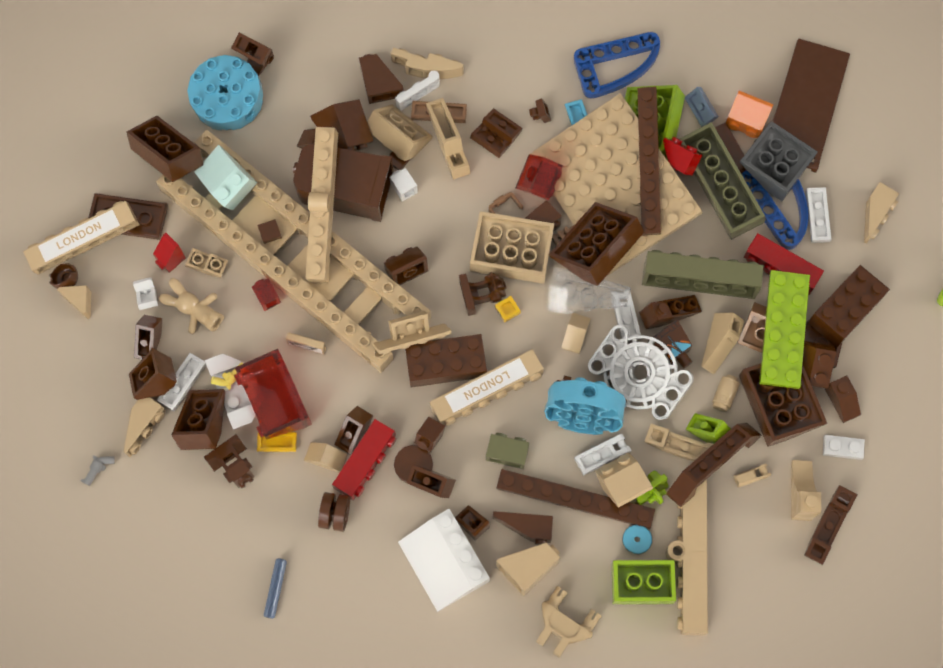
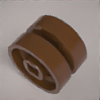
M324 492L319 510L318 528L329 530L333 522L334 531L344 532L349 516L350 496L340 494L336 501L335 493Z

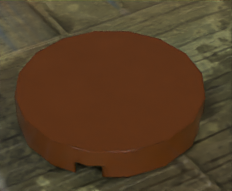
M410 445L401 449L394 460L395 472L399 479L406 483L413 465L433 470V461L430 453L419 448L417 445Z

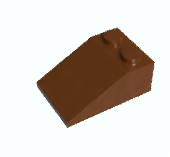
M224 389L189 390L171 434L180 450L216 449L222 432L225 400Z

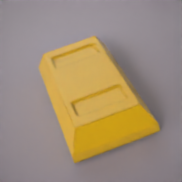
M258 432L257 452H296L297 432Z

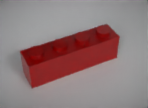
M757 233L743 257L747 262H756L758 265H763V271L769 275L771 270L810 275L808 295L811 294L824 272L821 268Z
M374 419L332 483L333 488L344 495L350 496V499L353 501L356 497L359 498L365 487L363 485L367 480L370 481L374 476V468L377 464L383 462L386 456L384 454L388 447L391 448L397 439L395 437V430Z

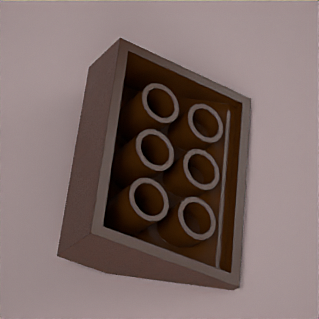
M595 202L550 252L549 256L582 280L598 286L642 236L644 231L636 216Z
M761 363L745 368L739 374L767 447L790 440L828 424L803 364L801 386L799 389L759 384Z

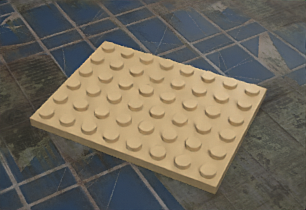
M620 93L528 155L573 225L581 219L595 202L636 216L641 224L638 118ZM660 149L661 235L641 236L608 275L703 213Z

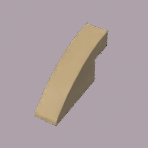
M440 98L426 103L436 137L453 180L471 174L469 163L463 152L461 136L444 99Z

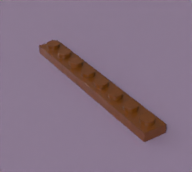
M657 87L637 88L641 226L644 231L642 236L661 235Z
M501 469L496 487L498 490L632 525L643 526L647 529H651L655 512L654 508L631 502L618 508L608 496Z

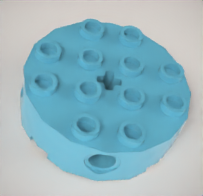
M222 55L210 58L200 64L190 77L187 89L189 103L202 123L212 129L221 131L241 129L252 122L262 108V83L252 66L239 57Z
M577 377L575 380L557 381L548 389V401L544 412L548 420L559 422L558 426L577 433L600 435L603 434V431L617 432L623 426L626 400L623 394L608 387L605 382H591L585 378Z

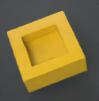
M512 296L495 304V308L504 323L521 314V310Z

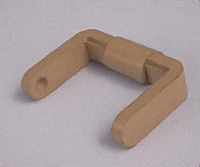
M509 192L504 196H500L493 201L494 203L489 205V213L496 214L493 209L499 207L510 197L519 209H523V205L512 192Z

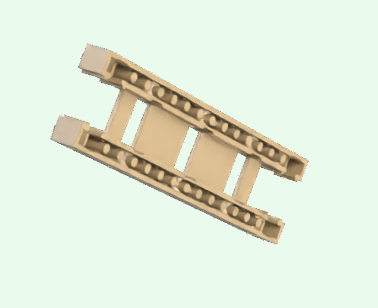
M206 130L194 142L200 147L201 156L207 158L220 145L258 182L250 191L255 197L231 220L220 211L223 206L211 193L204 198L194 190L192 185L189 186L181 178L172 182L162 175L156 181L159 189L359 356L382 373L394 360L393 353L379 354L373 346V343L379 341L372 336L370 331H365L359 324L380 301L391 308L395 315H400L402 312L408 316L425 311L429 321L431 319V311L333 231L331 235L328 283L309 282L305 279L308 244L286 266L274 255L296 232L308 238L310 212L210 131ZM275 219L282 238L264 244L257 225ZM353 277L356 281L359 280L367 287L343 313L330 301Z

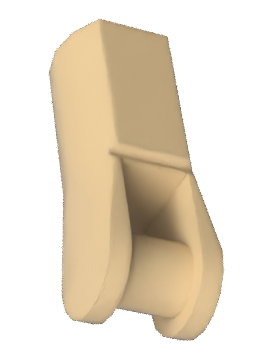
M763 464L735 474L734 480L737 487L739 488L772 476L766 468L768 465ZM759 470L761 476L757 477L755 471Z

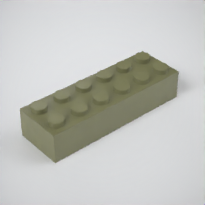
M711 122L680 138L683 141L682 145L686 147L691 145L698 149L697 153L702 155L694 174L730 239L732 240L765 223V215L713 123Z
M652 250L647 252L644 262L642 285L755 299L762 287L763 265H758L756 262L742 263L735 259L725 261L717 257L701 258L699 255L685 256L678 252L669 254L663 253L660 250Z

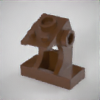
M240 32L231 47L234 51L248 58L247 63L252 66L258 76L274 59L271 48Z
M491 272L490 275L484 277V281L471 283L468 282L466 273L459 275V283L468 316L476 314L475 305L490 301L491 303H496L506 296L505 289L507 287L503 278ZM488 287L490 294L479 297L477 290Z
M237 434L204 456L214 472L223 466L226 471L223 473L229 483L234 482L238 488H244L248 481L250 483L254 481L253 477L255 476L250 471L252 465L247 458L242 460L239 455L247 448ZM233 458H237V460L229 466L226 465V463L232 460Z

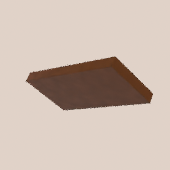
M94 193L88 218L96 216V213L101 210L112 208L117 202L126 201L131 206L140 225L121 235L161 239L168 209L167 203Z

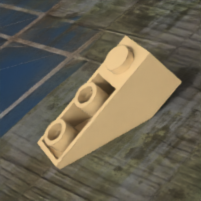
M879 182L866 202L864 243L866 244L870 238L875 239L880 231L877 227L879 224L884 225L889 217L886 213L889 209L893 211L899 202L896 200L899 193Z
M735 313L714 314L701 367L712 374L716 373L740 338L744 323L742 318Z
M151 398L139 399L131 408L123 451L128 457L135 455L141 448L140 444L152 434V428L155 424L164 418L166 410Z

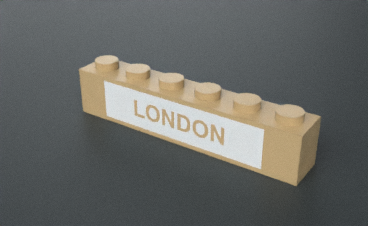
M120 201L108 210L97 212L94 217L82 219L79 221V224L73 227H66L57 235L46 237L45 241L39 244H31L23 253L31 270L39 275L140 224L131 206L126 201Z
M532 349L430 401V407L438 422L449 426L456 422V419L460 416L467 417L473 413L474 409L488 406L493 399H502L508 395L507 392L523 388L528 381H537L542 377L544 368Z

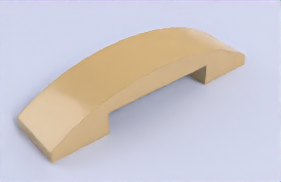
M650 424L645 443L691 461H695L713 445L709 442L705 444L669 432L670 429Z

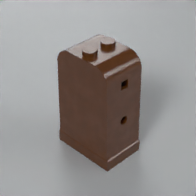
M315 143L308 144L301 150L299 160L294 163L293 173H295L293 182L299 200L305 205H308V196L312 189ZM337 148L333 211L381 222L391 185L390 176L394 173L392 157Z

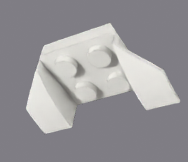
M225 354L205 360L211 377L214 376L224 379L222 377L223 373H231L242 362ZM244 362L242 363L249 370H244L236 378L237 380L231 385L230 390L226 386L216 385L217 389L225 390L224 406L233 430L252 423L260 406L265 403L251 367Z

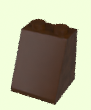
M360 99L333 104L310 116L317 127H330L337 130V148L353 151L357 148V151L368 148L367 144L374 141Z

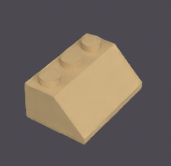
M393 104L373 110L367 121L372 137L377 138L384 147L392 150L399 159L404 161L414 158L433 137Z

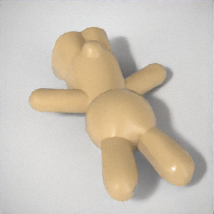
M171 278L169 285L179 298L177 299L168 294H161L159 301L162 304L177 307L184 314L191 315L188 328L190 334L195 333L198 321L210 331H216L222 323L224 315L213 310L208 305L217 299V294L211 293L199 302L197 296L187 292L179 280Z

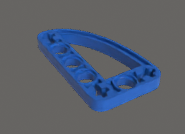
M647 32L576 50L574 53V64L584 95L590 99L601 97L618 91L642 77L652 67L658 57L660 49L659 36L654 32ZM636 42L639 47L632 49L629 47V43ZM618 46L621 48V52L614 53L611 48ZM597 50H601L604 53V55L602 57L595 56L594 52ZM651 51L649 57L637 69L620 79L600 86L594 64ZM579 55H582V57H584L585 60H581V58H579ZM589 70L592 75L585 77L582 75V72ZM589 82H591L592 88L595 89L594 92L589 90Z
M748 171L743 172L744 180L745 177L746 179H751L750 183H746L749 188L753 187L751 189L752 194L759 191L763 195L762 199H756L762 211L766 206L773 209L772 214H766L763 211L765 223L783 248L787 250L795 248L803 239L808 226V206L800 180L792 188L799 210V228L796 234L768 192ZM774 222H782L784 228L776 229L774 227ZM786 238H788V239H791V238H792V239H793L792 244H791L790 242H787V243H786V242H785Z

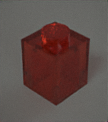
M269 278L258 280L252 286L264 311L281 303Z

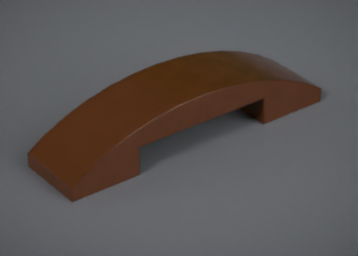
M841 485L838 486L812 535L804 556L821 565L824 564L832 548L831 545L858 494Z

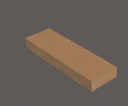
M412 101L411 120L431 121L426 107L428 102ZM446 103L454 123H466L467 104Z

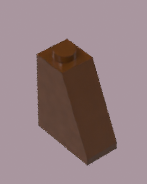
M367 54L359 57L369 104L395 99L400 92L404 91L403 85L377 54Z

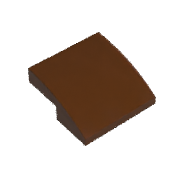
M493 108L483 118L482 123L471 133L470 139L500 158L515 141L523 128Z

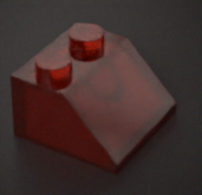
M529 154L515 189L541 199L549 200L554 194V187L562 174L561 169L563 165L545 157Z

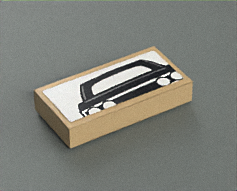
M290 332L287 333L286 341L288 345L325 354L326 346L324 342Z

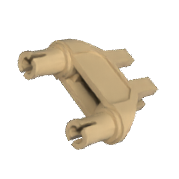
M556 586L549 600L542 603L545 628L536 642L543 646L551 633L561 639L553 651V654L560 658L568 644L592 638V630L602 616L597 613L594 619H592L596 611L590 609L583 623H576L558 611L559 605L568 593L563 590L560 596H557L562 588Z

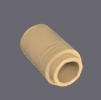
M727 375L721 378L712 400L715 409L722 412H727L728 409H731L740 386L736 377Z

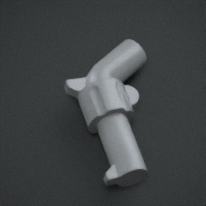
M93 456L94 460L89 467L90 471L85 479H81V482L90 486L96 474L106 469L103 464H115L114 456L99 458Z

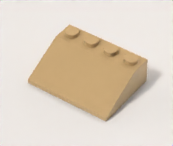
M480 211L470 259V272L488 275L492 272L500 277L544 284L554 223Z

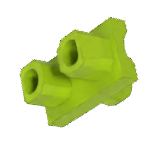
M654 470L647 476L653 489L636 498V502L639 505L647 501L650 504L654 501L659 505L664 503L662 496L667 493L666 489L669 488L668 478L665 474L660 475Z

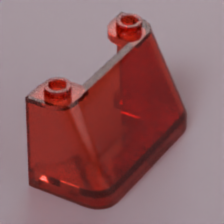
M275 349L235 367L237 374L234 377L238 386L243 385L259 421V426L256 428L261 438L265 437L267 440L312 425L279 349Z

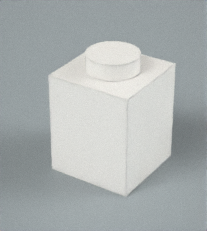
M406 168L397 170L390 176L391 186L402 202L418 193L417 184Z

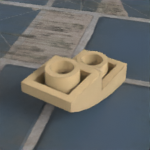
M192 248L185 266L221 278L228 260L212 253L209 255Z

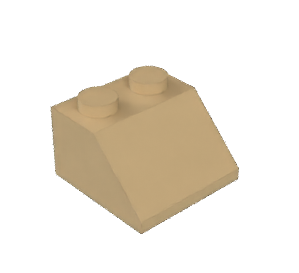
M630 453L621 455L618 459L595 470L603 491L618 508L653 489L640 464Z

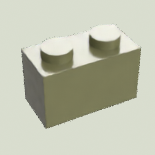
M503 433L491 434L486 461L524 469L529 442L520 437H515V439L507 438V435Z

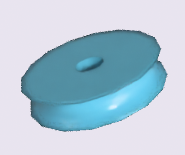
M632 525L623 534V544L628 551L634 554H641L650 548L652 535L646 527ZM635 537H638V538L640 539V541H639V542H636V541L634 540Z

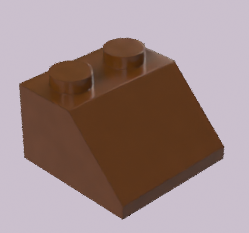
M418 246L410 247L398 256L389 257L384 262V268L393 281L398 285H402L428 272L427 257Z
M804 341L802 364L810 383L814 387L828 389L836 350L832 345Z
M154 348L129 373L133 398L136 400L165 395L177 383L171 357Z

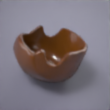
M69 263L60 264L49 274L51 280L49 283L57 289L59 287L75 286L78 281V271L74 265Z

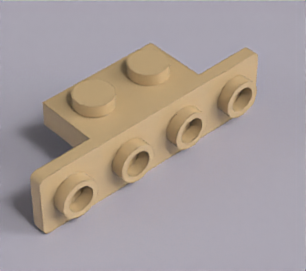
M422 311L388 321L391 338L373 343V346L379 354H388L396 349H406L410 345L424 344L428 340L444 338L446 335L451 334V329L446 324L429 327L427 313Z

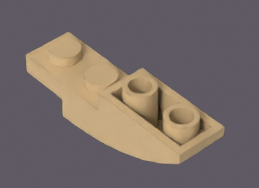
M393 47L391 52L392 62L405 66V71L408 75L427 78L431 71H437L439 79L460 77L464 74V64H461L458 60L444 58L440 54L429 53L426 59L420 54L414 55L401 48Z

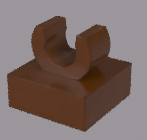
M542 98L536 100L537 107L529 109L530 116L533 117V120L541 118L544 123L550 122L551 117L548 105Z

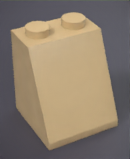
M547 543L501 557L496 561V567L524 597L559 564L560 552L554 545L549 546Z

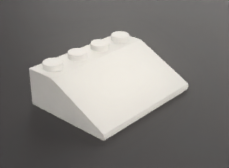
M450 509L430 519L398 542L437 612L490 582L487 572Z

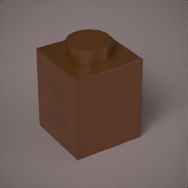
M428 416L417 432L414 443L419 448L432 452L443 436L445 425Z

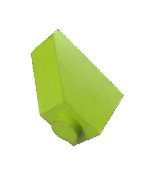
M697 413L693 415L686 427V430L691 434L712 444L717 442L731 429L723 420Z

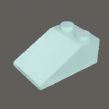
M220 145L204 160L203 166L197 168L194 172L214 198L223 207L234 210L258 183Z

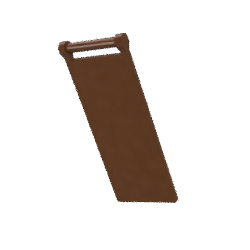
M798 39L773 122L818 152L814 157V162H811L807 167L811 169V172L816 173L850 53Z

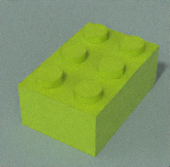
M613 560L611 564L613 604H674L676 602L675 560Z

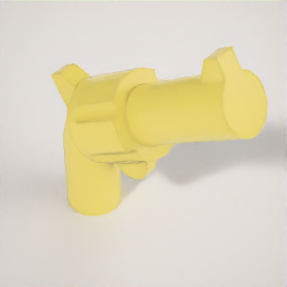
M241 362L231 373H223L222 377L224 379L212 376L211 384L226 386L230 390L231 385L237 380L236 378L244 370L248 371L249 369Z

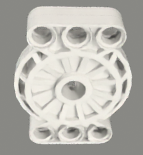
M616 325L610 330L588 363L591 373H604V381L607 386L611 388L609 380H611L614 389L624 395L625 399H627L626 407L634 409L652 408V414L658 420L666 419L671 415L694 381L691 372L687 370L678 371L675 356L663 342L645 335L630 337L628 328L622 325ZM623 329L625 336L619 340L616 338V331ZM638 339H649L650 341L648 343L638 342ZM657 342L665 349L662 351L659 347L655 346L654 343ZM610 344L613 346L614 351L608 356L605 354L604 349ZM667 353H669L670 357L672 358L673 365L670 364V361L666 356ZM597 360L601 361L603 365L600 371H596L593 367ZM639 365H644L647 369L648 376L642 380L637 379L634 374L635 368ZM683 373L689 376V382L685 385L679 381V377ZM671 389L676 390L678 393V397L674 401L668 398V392ZM643 402L644 406H635L632 403ZM663 405L667 410L664 416L657 414V407Z

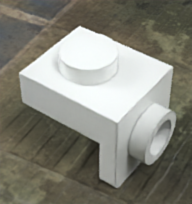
M152 278L134 281L133 286L136 291L139 310L158 306L157 291Z

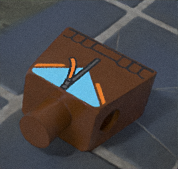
M675 320L653 336V338L658 339L670 348L676 361L679 362L683 369L693 362L687 355L692 348V344L678 320ZM657 342L654 343V345L659 347L662 351L665 349ZM667 353L666 356L668 357L670 364L672 365V358L670 357L669 353Z

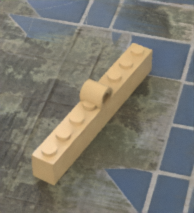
M316 127L312 189L308 196L310 219L305 279L309 282L328 283L338 145V132L335 128Z
M707 479L697 487L695 496L684 506L679 507L677 505V508L680 509V516L677 517V528H680V536H677V540L669 544L665 552L666 558L668 560H675L677 568H680V576L677 577V588L680 589V597H677V609H680V617H677V629L681 630V635L705 636L708 634ZM673 549H678L681 554L679 556L675 555Z

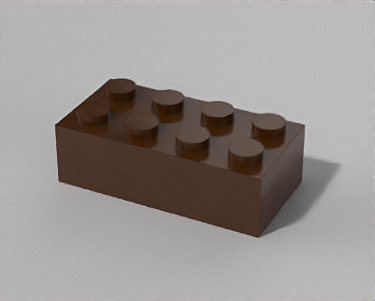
M155 116L126 131L131 150L172 182L203 166L200 147L159 116Z
M859 265L813 314L808 323L837 348L890 289L863 266Z
M482 334L428 341L424 344L417 343L405 349L411 388L475 379L487 373Z

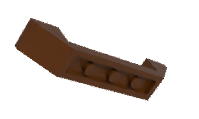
M748 423L736 424L682 471L666 495L679 507L684 506L695 496L698 486L744 446L749 448L762 435Z

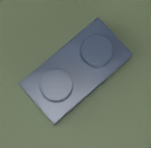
M696 87L685 97L701 127L719 117L702 87Z

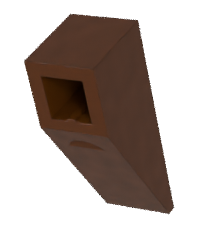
M690 295L651 302L639 314L645 328L652 329L670 324L675 320L679 321L701 313L702 310L696 296Z

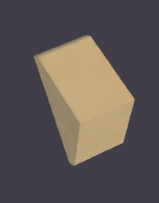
M69 286L57 289L87 319L91 317V291L87 286Z
M572 313L562 349L580 354L591 318Z
M310 442L304 461L340 473L345 464L347 454L329 444Z

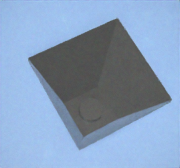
M771 121L741 159L740 163L768 193L783 201L818 152Z

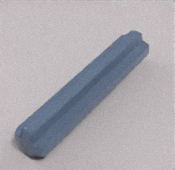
M278 558L275 560L264 610V617L275 618L287 561Z

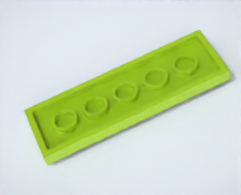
M770 271L759 384L799 389L801 386L810 275Z

